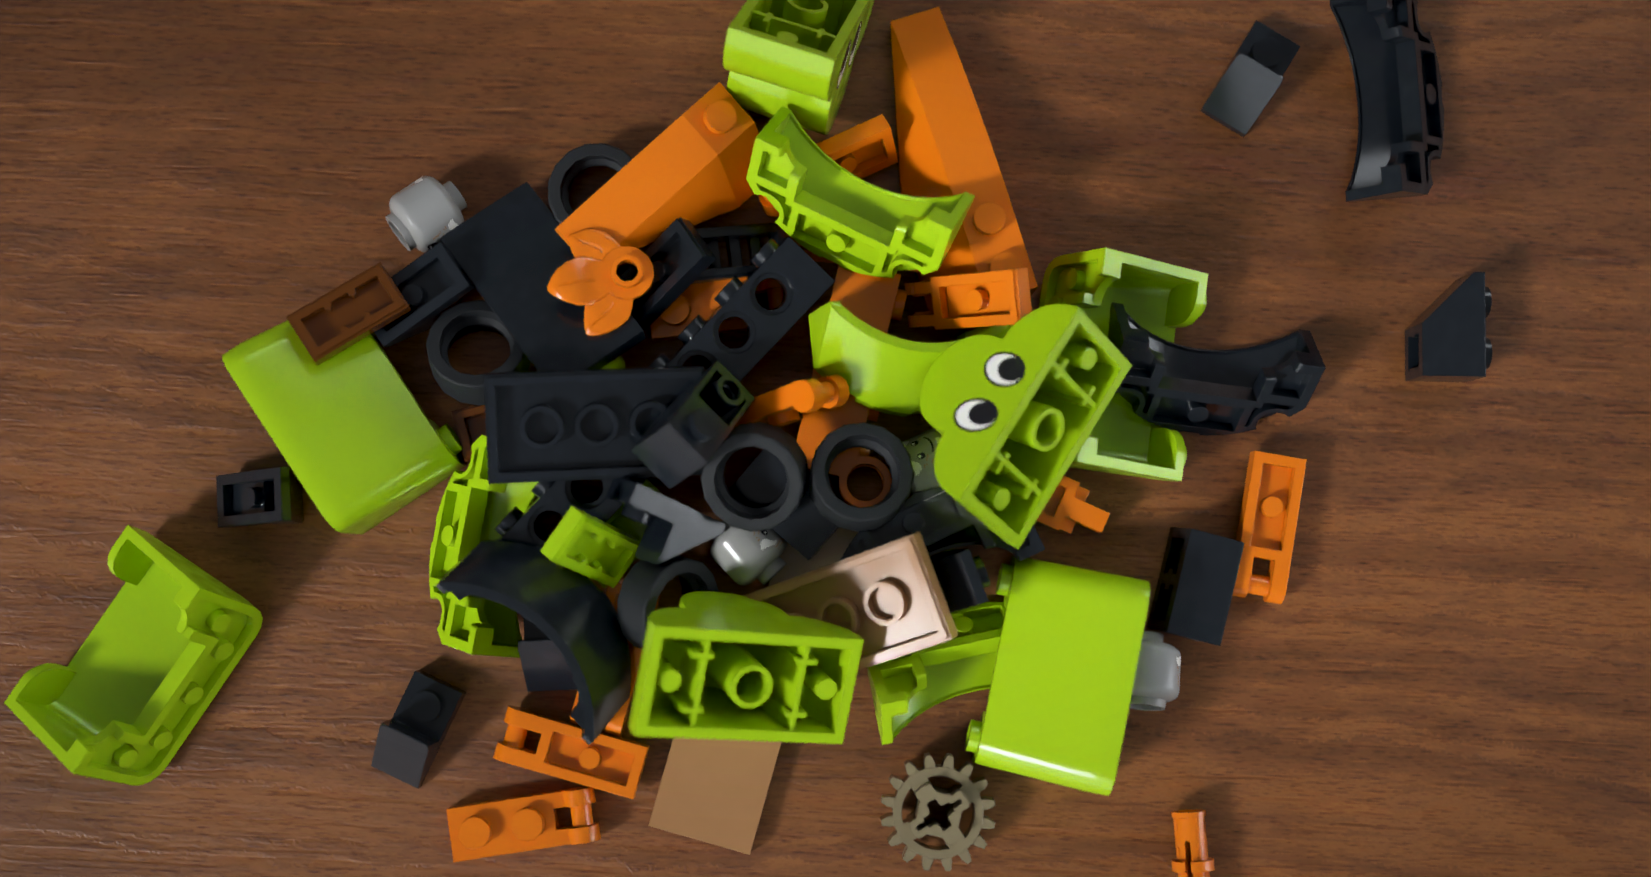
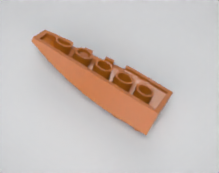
M932 8L890 21L901 194L918 197H945L962 194L966 191L975 196L940 268L937 271L924 275L921 272H916L918 281H928L930 277L1028 267L1030 295L1032 296L1038 288L1037 281L991 141L940 8ZM930 293V295L923 297L928 311L933 312L932 295Z

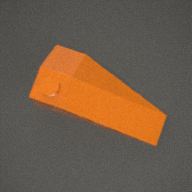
M720 82L717 83L558 225L555 231L569 247L568 236L570 234L586 229H596L608 233L620 247L632 246L642 249L653 243L680 217L690 221L695 226L719 215L722 216L736 210L754 194L746 177L755 138L759 134L755 122Z

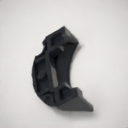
M1329 0L1330 8L1338 22L1348 50L1358 105L1357 152L1351 179L1345 191L1346 202L1427 195L1433 185L1430 170L1431 160L1440 159L1442 153L1444 106L1439 63L1430 31L1424 32L1420 27L1417 16L1418 1Z
M1112 302L1110 306L1108 339L1132 364V367L1115 393H1119L1132 405L1134 414L1162 428L1178 432L1199 433L1205 436L1227 435L1255 430L1259 419L1276 413H1282L1290 417L1305 409L1326 369L1309 330L1299 329L1280 339L1247 348L1231 350L1196 349L1166 341L1152 334L1130 317L1123 304Z
M942 487L913 494L911 498L906 500L894 519L881 527L859 531L840 560L919 531L929 556L956 547L982 545L984 550L990 548L1005 549L1012 553L1017 561L1020 562L1045 550V547L1034 525L1019 549L1007 544L947 492L941 493L945 490Z
M482 540L440 579L436 587L443 594L452 592L459 600L468 595H474L503 604L527 618L548 636L562 654L573 674L572 681L578 689L579 697L578 703L571 711V717L582 727L581 737L590 745L630 696L631 658L628 640L623 636L617 619V610L607 594L600 590L587 576L552 562L540 552L542 547L504 542L502 540Z

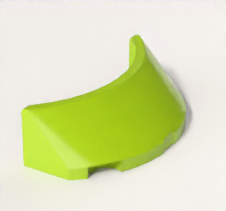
M784 106L778 110L755 138L746 177L754 195L767 197L779 213V217L775 222L800 245L819 257H824L839 264L844 269L885 278H893L897 271L919 270L923 275L937 271L942 265L975 198L974 195L966 191L962 194L945 197H918L900 194L871 184L852 174L825 154L804 131L792 110Z
M829 301L808 315L813 368L822 377L831 375L842 376L848 383L850 394L855 396L854 402L882 413L898 416L922 414L920 391L923 380L929 368L946 349L956 342L974 335L986 334L1003 339L1013 326L976 327L972 331L959 335L956 341L927 343L901 339L871 327L841 305L840 301Z
M481 435L471 445L472 453L466 471L454 470L439 506L430 550V599H438L441 603L442 614L437 632L443 645L471 655L520 658L518 641L522 640L516 611L503 604L474 595H468L459 600L452 592L443 594L436 587L440 579L482 540H498L501 535L494 530L496 526L515 506L524 512L533 503L536 496L531 490L538 482L488 484L486 436Z
M984 602L952 612L951 616L958 632L957 637L867 667L882 745L893 743L895 737L905 726L929 708L959 695L990 689L1006 610L1004 602Z

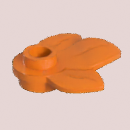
M586 229L570 234L568 236L569 245L575 258L557 268L547 285V291L564 302L585 306L584 328L586 335L601 336L620 328L628 321L632 311L633 300L643 296L650 289L654 279L652 261L645 252L636 247H620L614 238L601 230ZM629 263L636 267L638 273L633 280L623 281L617 276V269L622 264Z

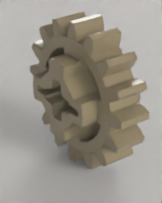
M929 752L924 753V766L916 768L910 760H906L904 765L908 775L902 779L891 774L888 778L889 782L896 789L895 794H881V803L892 808V812L880 817L881 825L887 827L895 826L896 829L887 838L889 845L892 847L903 842L906 845L902 853L903 860L908 863L916 854L921 855L922 868L926 871H929L934 859L941 860L945 871H951L952 857L957 855L965 863H970L972 860L968 848L972 844L982 849H985L987 846L986 841L979 834L981 828H995L994 820L984 815V810L996 806L993 797L980 796V792L986 788L988 782L984 777L971 781L969 777L972 774L973 765L966 761L959 769L954 768V758L950 753L945 754L941 764H935ZM928 777H948L960 784H955L947 789L932 785ZM912 788L917 797L914 811L902 820L903 802L907 793ZM935 799L940 805L951 804L945 809L948 818L941 823L935 817L925 819L930 813L927 804ZM972 803V819L969 827L963 834L959 828L961 814ZM925 835L943 838L947 845L931 846L918 840Z

